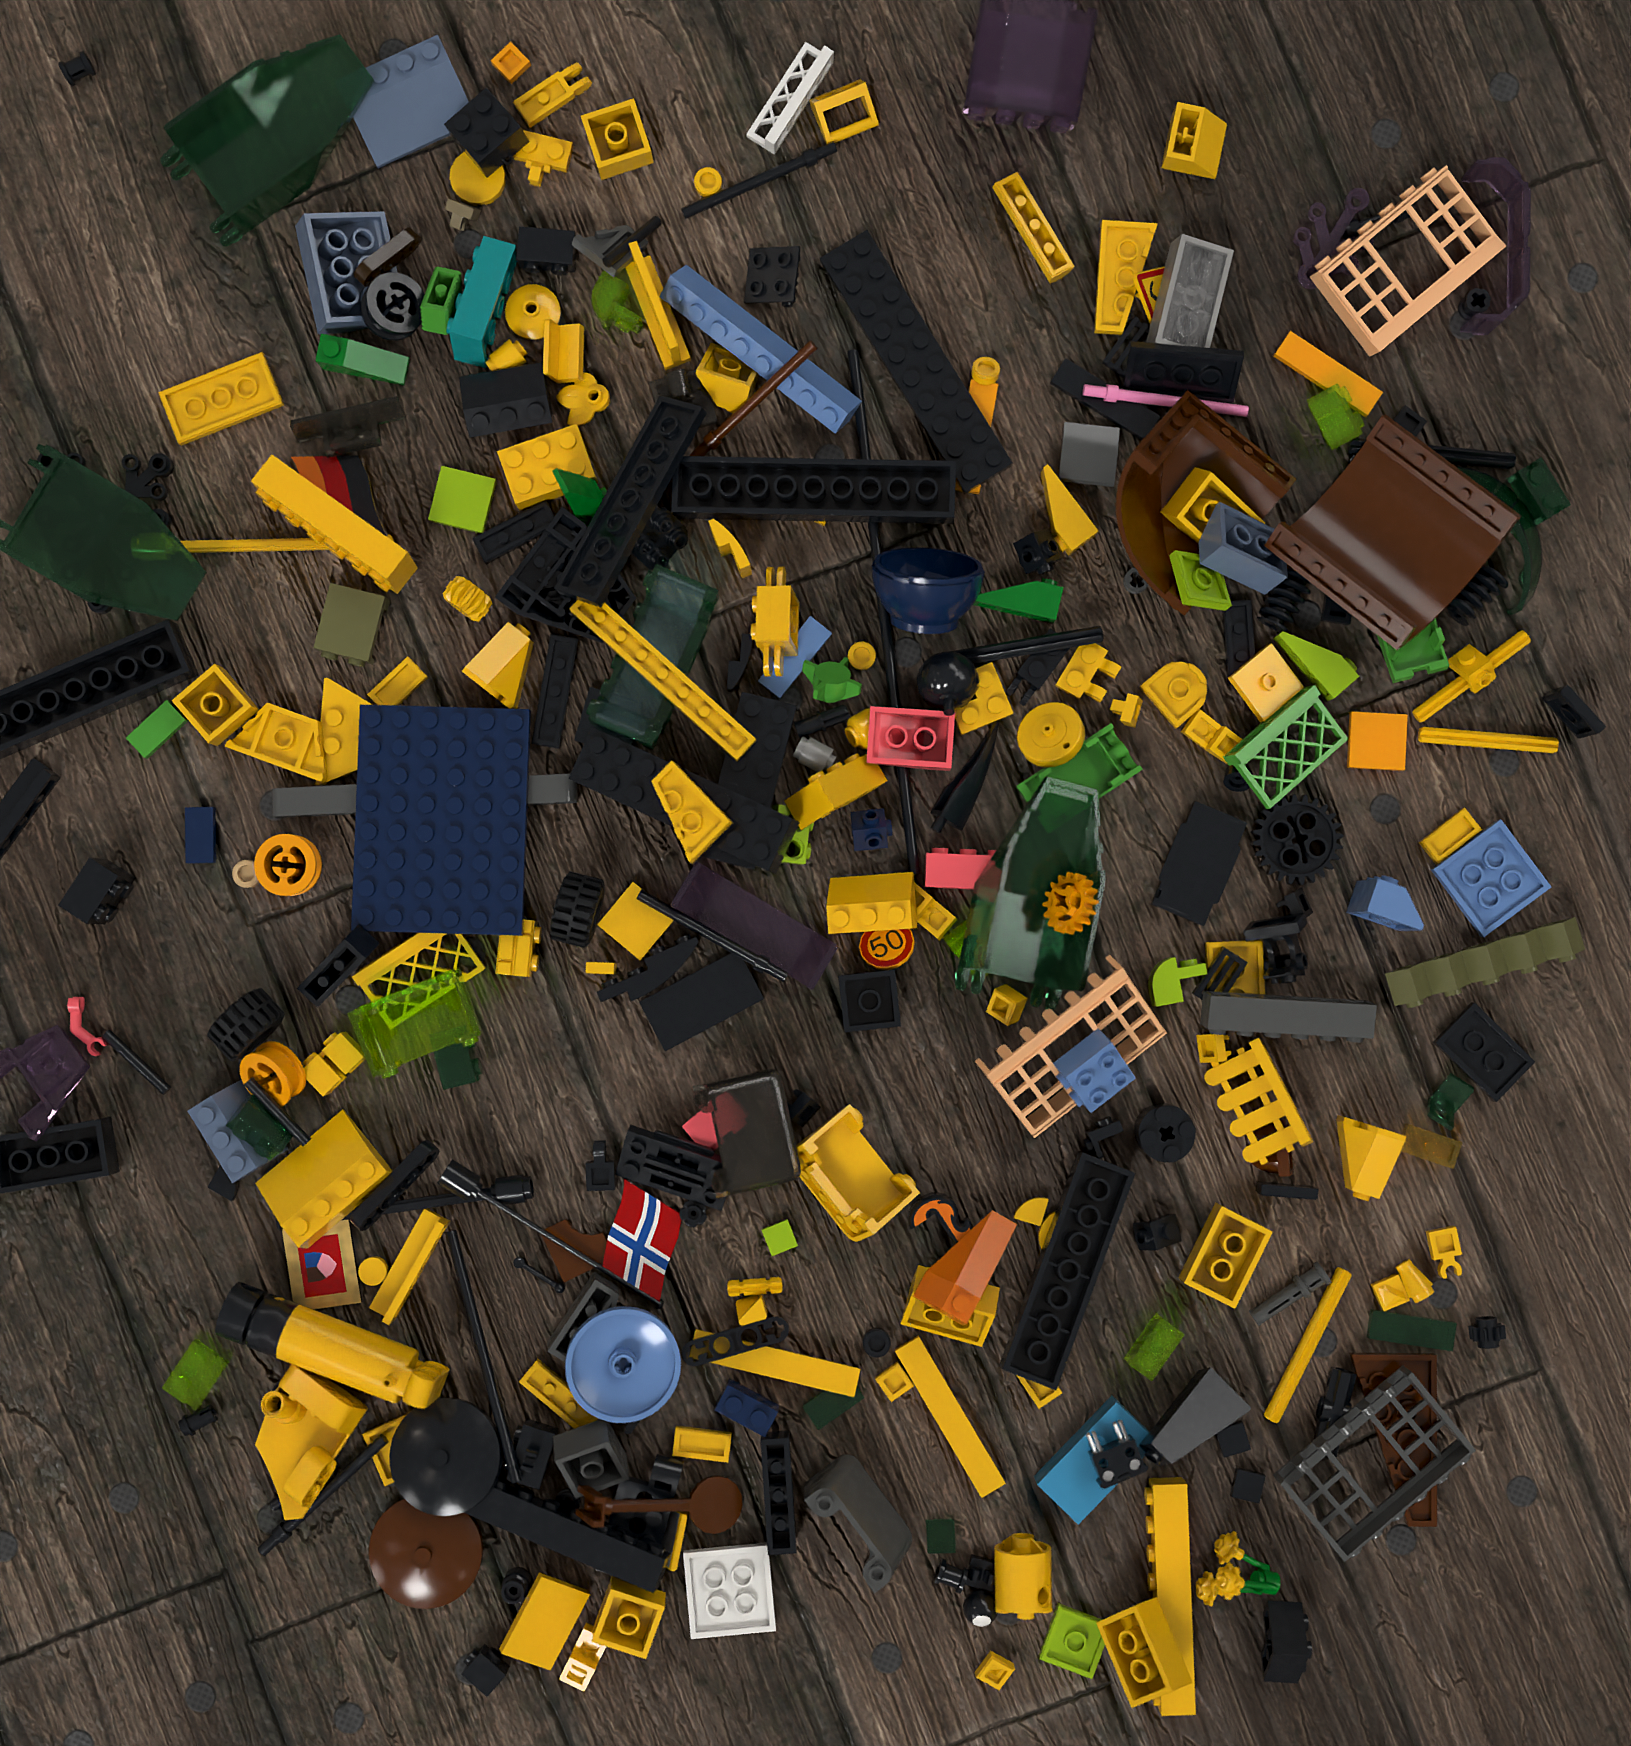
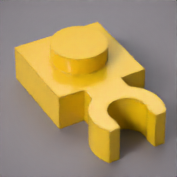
M1452 1225L1426 1231L1431 1259H1440L1437 1267L1439 1276L1446 1279V1269L1449 1266H1453L1455 1275H1462V1268L1454 1258V1256L1462 1255L1457 1228Z

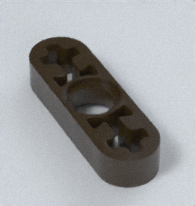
M410 227L404 229L363 260L356 268L354 277L363 286L368 287L376 277L387 273L411 255L419 246L421 237Z

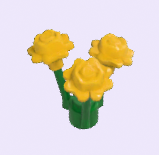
M1232 1531L1226 1535L1221 1534L1219 1539L1214 1542V1551L1217 1553L1216 1557L1219 1558V1563L1221 1565L1227 1564L1224 1567L1218 1568L1215 1579L1212 1572L1204 1571L1203 1577L1198 1578L1196 1581V1595L1199 1599L1203 1600L1204 1605L1213 1606L1217 1595L1224 1596L1226 1600H1231L1233 1596H1238L1240 1593L1276 1595L1281 1584L1280 1576L1277 1572L1270 1571L1269 1564L1261 1563L1245 1554L1244 1550L1238 1546L1239 1538H1237V1533ZM1232 1558L1242 1559L1257 1567L1258 1570L1252 1572L1250 1580H1244L1243 1577H1240L1239 1567H1234L1229 1561Z

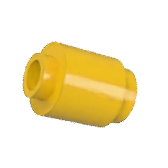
M508 339L489 355L490 359L485 363L491 371L520 366L527 362L524 356L528 353L518 340L512 343Z

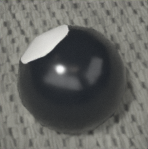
M983 1589L974 1590L969 1593L963 1604V1612L967 1620L973 1625L980 1627L990 1625L998 1615L995 1611V1596Z

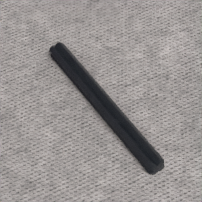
M1352 438L1349 442V453L1357 454L1367 440ZM1427 445L1451 464L1512 469L1516 463V454Z
M1094 626L954 650L952 652L960 653L970 659L973 664L1100 643L1104 640L1102 627Z

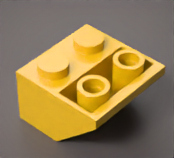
M1177 102L1171 117L1161 168L1216 179L1227 123L1205 107Z

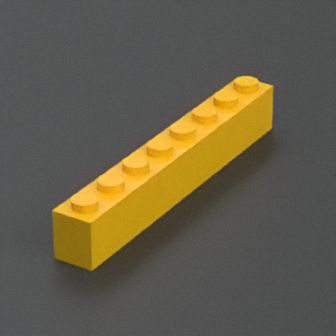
M1183 1477L1149 1478V1487L1144 1489L1145 1503L1150 1505V1516L1145 1518L1146 1532L1151 1534V1544H1147L1146 1547L1147 1560L1152 1562V1573H1148L1149 1591H1153V1598L1157 1597L1193 1681L1191 1684L1153 1699L1152 1702L1153 1706L1158 1707L1161 1716L1196 1715L1187 1483Z

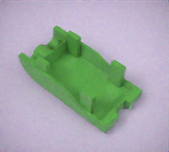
M1436 618L1414 639L1398 650L1394 649L1377 635L1392 683L1412 679L1414 672L1427 670V673L1431 674L1447 670L1449 667L1442 645L1445 638L1441 627L1438 628Z
M1112 723L1086 739L1080 751L1070 761L1056 767H1044L1016 786L1026 803L1032 800L1040 812L1036 818L1046 833L1143 770L1140 765L1133 761L1128 749L1115 734Z

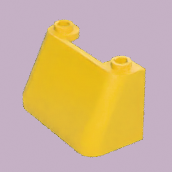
M848 1104L786 1154V1158L843 1233L852 1241L858 1242L874 1235L920 1192L916 1188L915 1181L909 1175L893 1174L860 1133V1130L863 1128L862 1114Z

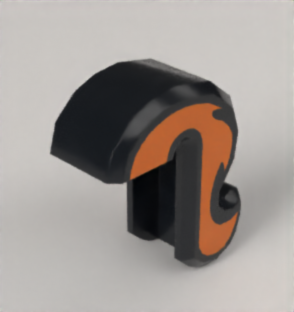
M931 1192L918 1198L910 1207L907 1217L910 1229H913L935 1214L954 1245L974 1227L967 1217L959 1222V1212L954 1200L945 1193Z

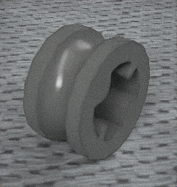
M1134 567L1124 576L1123 585L1129 593L1140 594L1148 587V584L1144 579L1140 582L1142 587L1138 588V585L1133 587L1130 584L1132 581L1130 575L1135 574L1136 577L1139 574Z

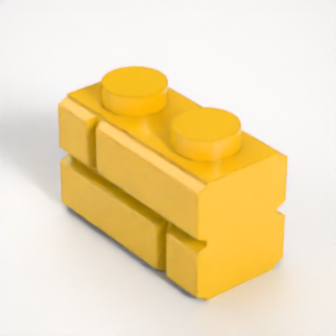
M524 920L523 936L499 935L495 974L532 977V972H537L539 955H534L535 943L540 944L542 927H537L538 921Z

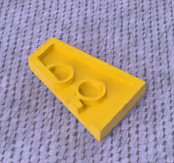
M671 761L651 782L665 812L668 813L675 828L674 831L685 849L689 863L693 864L733 822L675 762Z

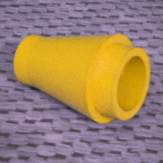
M1410 1259L1403 1261L1395 1267L1400 1275L1408 1298H1412L1415 1303L1426 1299L1435 1292L1431 1287L1433 1283Z

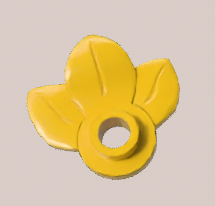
M583 372V381L574 382V385L563 387L557 394L556 399L561 405L570 409L567 424L570 426L577 424L579 426L590 422L595 412H601L608 407L610 394L603 385L597 384L593 375ZM596 394H599L596 400H592Z

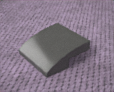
M1064 422L1059 458L1058 478L1060 481L1114 487L1120 428Z

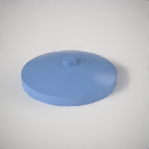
M629 1306L609 1308L587 1319L573 1335L565 1358L566 1379L575 1400L589 1414L613 1423L638 1421L658 1411L673 1394L681 1370L679 1348L668 1326L654 1314Z

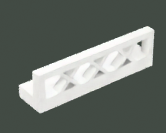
M805 42L747 132V138L775 155L806 107L809 99H811L834 63L833 50L824 45L820 51ZM809 53L816 59L810 69L803 70L802 60ZM802 77V81L796 91L789 93L788 82L791 79ZM787 100V105L781 114L774 117L772 110L774 104ZM772 123V128L765 139L756 134L760 126Z

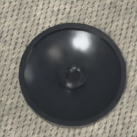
M439 1398L427 1408L416 1407L405 1416L394 1433L389 1455L390 1470L398 1491L416 1509L435 1516H451L468 1511L480 1504L490 1494L499 1478L503 1462V1450L497 1428L492 1419L481 1408L463 1399Z

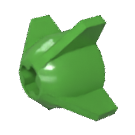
M844 657L840 663L823 662L817 665L808 660L803 662L802 671L813 685L814 699L826 703H835L861 693L862 684L850 679L851 673L848 669L849 659L847 657Z

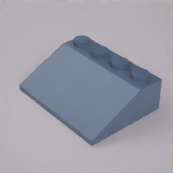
M438 35L336 81L377 168L449 136L450 133L444 123L469 103Z
M385 211L304 213L295 228L317 334L347 333L367 329L368 327L361 315L360 303L368 287L363 286L354 277V272L363 260L391 240ZM395 266L394 268H392L390 271H388L387 273H389V272H396V273H397V268H396V266ZM403 297L396 305L388 306L381 314L385 317L394 307L399 308L404 302ZM376 299L377 306H379L380 302L378 299Z

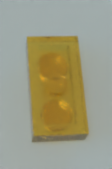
M1407 1123L1405 1124L1402 1135L1407 1137L1401 1152L1454 1169L1462 1142Z

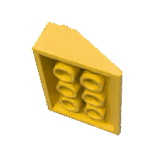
M343 1109L310 1136L311 1140L306 1145L297 1147L255 1183L279 1224L298 1248H309L366 1200L393 1172Z

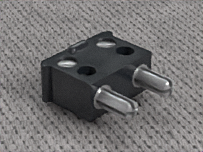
M1122 1420L1113 1422L1118 1439L1105 1445H1100L1095 1431H1091V1434L1089 1432L1086 1434L1092 1449L1088 1451V1454L1098 1477L1096 1482L1102 1489L1111 1487L1148 1470V1466L1142 1460L1134 1438L1130 1434L1127 1435Z

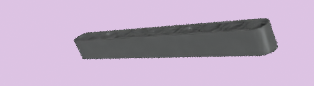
M570 774L531 775L528 780V806L578 803V784L568 779ZM357 784L272 789L273 817L289 818L356 814Z

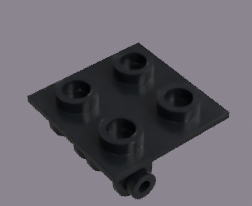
M800 246L750 248L744 297L745 304L782 302L781 305L783 307L790 308L793 306V303L796 302L795 292L798 285L797 278L799 277L798 265L801 260Z

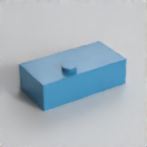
M1112 1395L1034 1475L1037 1485L1078 1525L1117 1485L1102 1489L1096 1482L1098 1477L1088 1454V1451L1092 1449L1086 1434L1088 1432L1091 1434V1431H1095L1100 1445H1105L1118 1439L1113 1422L1122 1420L1127 1435L1130 1434L1134 1438L1141 1458L1146 1453L1139 1445L1149 1434V1431Z

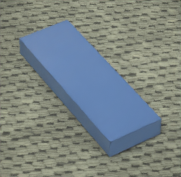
M810 616L798 630V656H784L783 676L777 677L775 675L773 662L772 676L765 677L763 674L758 682L781 699L802 673L803 662L805 660L811 661L830 638L832 632Z

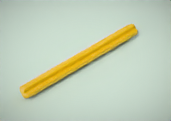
M1341 1267L1336 1268L1331 1278L1332 1283L1327 1286L1264 1413L1268 1420L1274 1423L1280 1421L1352 1276L1349 1271Z

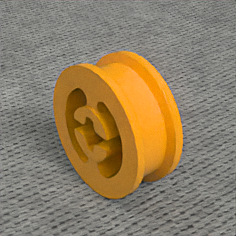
M279 834L270 837L259 847L254 860V870L260 884L269 892L280 896H297L306 893L315 886L321 875L322 859L317 847L307 838L299 835ZM281 847L283 851L277 854L273 861L304 864L303 858L297 854V849L305 857L306 869L304 875L296 883H294V878L298 877L304 869L272 866L274 873L280 877V881L272 873V857Z
M267 1041L256 1048L255 1052L247 1054L240 1063V1076L243 1084L253 1077L281 1107L287 1104L291 1097L301 1093L306 1085L305 1070L299 1058L293 1051L279 1042ZM273 1072H275L276 1075H274L273 1077H271L270 1074H272ZM247 1089V1091L252 1095V1097H254L258 1102H260V1101Z

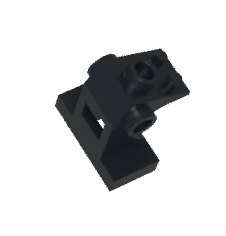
M1305 913L1251 921L1243 931L1246 941L1260 939L1265 944L1269 958L1264 960L1266 973L1263 978L1270 979L1271 984H1277L1278 979L1279 984L1296 982L1297 976L1305 975L1308 960L1306 954L1301 951L1297 933H1300L1307 925ZM1285 939L1290 953L1280 955L1276 941Z

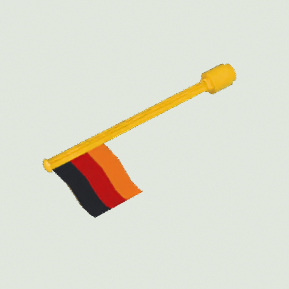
M358 455L291 457L301 476L386 536L375 509L368 474ZM144 533L134 537L132 542L135 559H141L143 562L171 561L172 557L177 553L329 550V547L323 542L319 544L312 538L176 541V539L171 538L169 533ZM387 534L386 537L394 542L393 537Z

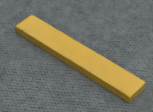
M695 1329L693 1340L715 1333ZM718 1337L714 1342V1348L718 1353H726L730 1348V1342L725 1337ZM709 1340L704 1341L706 1345L704 1348L696 1349L695 1345H692L689 1357L699 1360L698 1356L708 1352V1358L713 1357L709 1350ZM742 1340L748 1346L755 1344L754 1342ZM770 1346L710 1362L851 1397L855 1396L861 1369Z
M919 1335L894 1349L981 1498L1005 1485V1480Z

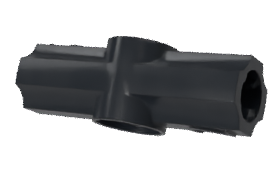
M1339 1367L1330 1368L1324 1396L1320 1397L1316 1409V1420L1318 1422L1313 1440L1352 1408L1350 1400L1356 1373ZM1340 1444L1331 1451L1335 1457H1337Z

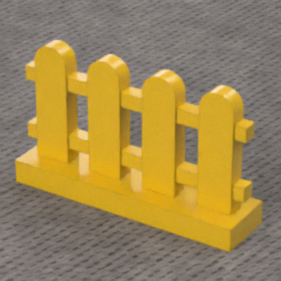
M1257 1038L1249 1042L1252 1049L1245 1051L1244 1047L1237 1050L1238 1056L1222 1064H1219V1062L1211 1063L1213 1068L1205 1073L1204 1079L1210 1086L1222 1085L1225 1094L1219 1096L1217 1106L1225 1112L1234 1109L1238 1119L1230 1124V1132L1236 1137L1247 1135L1251 1145L1244 1148L1242 1152L1243 1158L1247 1162L1255 1163L1260 1161L1261 1165L1268 1163L1266 1157L1284 1148L1289 1153L1295 1150L1293 1144L1299 1142L1304 1147L1313 1143V1140L1263 1041ZM1259 1065L1264 1072V1075L1258 1077L1254 1069ZM1247 1071L1251 1081L1232 1090L1228 1080ZM1273 1090L1277 1100L1271 1103L1267 1093ZM1260 1097L1264 1106L1245 1115L1241 1105ZM1284 1116L1287 1117L1290 1126L1286 1128L1283 1127L1280 1118ZM1273 1122L1277 1132L1258 1141L1253 1131Z

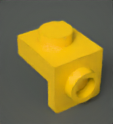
M1468 644L1448 659L1449 667L1467 680L1470 691L1474 694L1488 686L1496 678L1491 659L1471 644Z

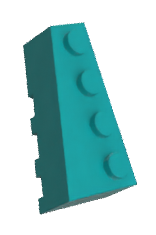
M483 236L480 246L476 245L472 259L474 262L471 270L468 269L465 274V289L463 294L459 293L456 299L455 309L457 311L454 318H449L446 332L450 335L454 360L487 368L485 362L489 358L486 355L487 345L493 346L496 337V334H494L496 328L495 318L501 319L504 307V296H502V293L508 294L517 264L515 244Z

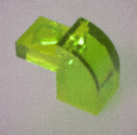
M603 270L593 288L591 296L592 306L599 323L609 330L613 321H615V326L626 333H629L631 330L638 334L643 326L641 317L622 306L630 293L628 284L617 277L613 278Z

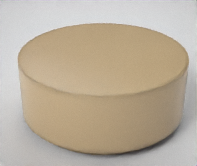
M242 860L234 866L232 871L233 880L240 887L252 888L260 883L255 874L254 861Z

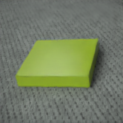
M441 466L428 520L471 532L483 533L497 480Z
M1175 550L1169 555L1183 605L1224 611L1232 606L1224 576L1200 564L1199 554Z
M1057 1603L1038 1655L1039 1659L1093 1679L1105 1646L1096 1624L1102 1619Z

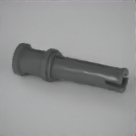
M1317 1261L1313 1263L1314 1267L1302 1275H1295L1291 1284L1252 1310H1249L1250 1315L1258 1326H1261V1324L1300 1298H1310L1312 1296L1311 1293L1322 1285L1332 1283Z

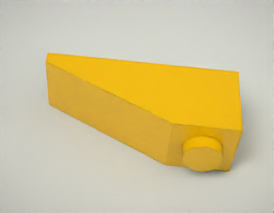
M1047 464L1043 467L1040 474L1051 532L1058 544L1059 551H1065L1069 556L1095 537L1098 529Z

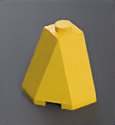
M507 622L465 666L462 672L509 709H517L534 644L528 638L531 633L519 623L514 627Z
M1338 1115L1336 1123L1345 1188L1353 1191V1197L1369 1201L1370 1196L1380 1199L1407 1136Z

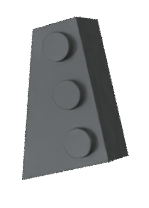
M593 1272L547 1341V1352L565 1362L569 1343L577 1329L596 1313L616 1307L619 1297L618 1286Z

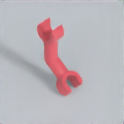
M84 997L68 998L67 1007L70 1013V1032L87 1045L89 1054L92 1056L101 1055L94 1048L95 1042H99L103 1046L109 1044L102 1037H94L82 1027V1013L85 1007Z

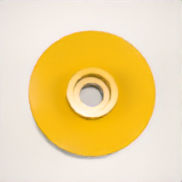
M524 285L516 289L507 300L505 307L506 321L511 330L524 339L544 338V320L551 319L557 324L560 321L561 309L558 299L551 290L542 285ZM535 305L537 308L534 313H528L527 307Z

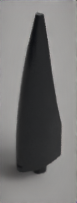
M998 722L993 723L972 757L957 776L943 789L930 814L936 817L930 827L933 831L941 833L946 823L960 831L963 830L989 769L997 737Z

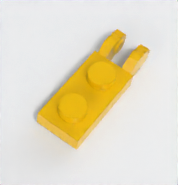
M576 62L561 72L557 71L514 100L515 108L529 128L591 87L592 81L589 77H583L570 87L567 84V81H571L581 73L583 68L579 63Z

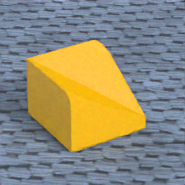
M1004 984L994 989L986 1012L1009 1026L1019 1021L1028 998Z
M763 1294L749 1296L736 1301L739 1325L743 1326L767 1318L768 1312Z

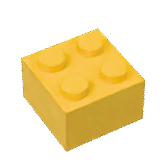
M634 98L581 115L601 180L654 163L651 148Z
M213 664L171 700L209 744L215 746L220 745L260 710L231 675L217 664Z
M612 1576L593 1626L592 1642L646 1659L665 1609L666 1592L656 1589L652 1593Z

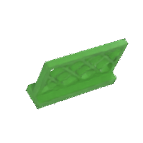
M1315 685L1304 687L1223 756L1229 766H1235L1266 809H1271L1348 740V737L1318 698L1321 693ZM1312 705L1318 712V723L1306 722L1307 710ZM1291 724L1299 725L1298 741L1287 739V730ZM1306 726L1317 728L1316 743L1305 742ZM1324 729H1331L1337 737V740L1331 745L1323 744ZM1270 742H1280L1279 758L1267 757L1268 744ZM1286 743L1298 745L1297 760L1285 759ZM1304 746L1316 747L1315 759L1312 762L1303 761ZM1251 759L1260 760L1259 776L1252 775L1245 766ZM1267 761L1278 762L1277 778L1265 776ZM1285 763L1296 764L1295 777L1292 780L1283 779ZM1265 781L1276 782V794L1270 799L1264 792Z

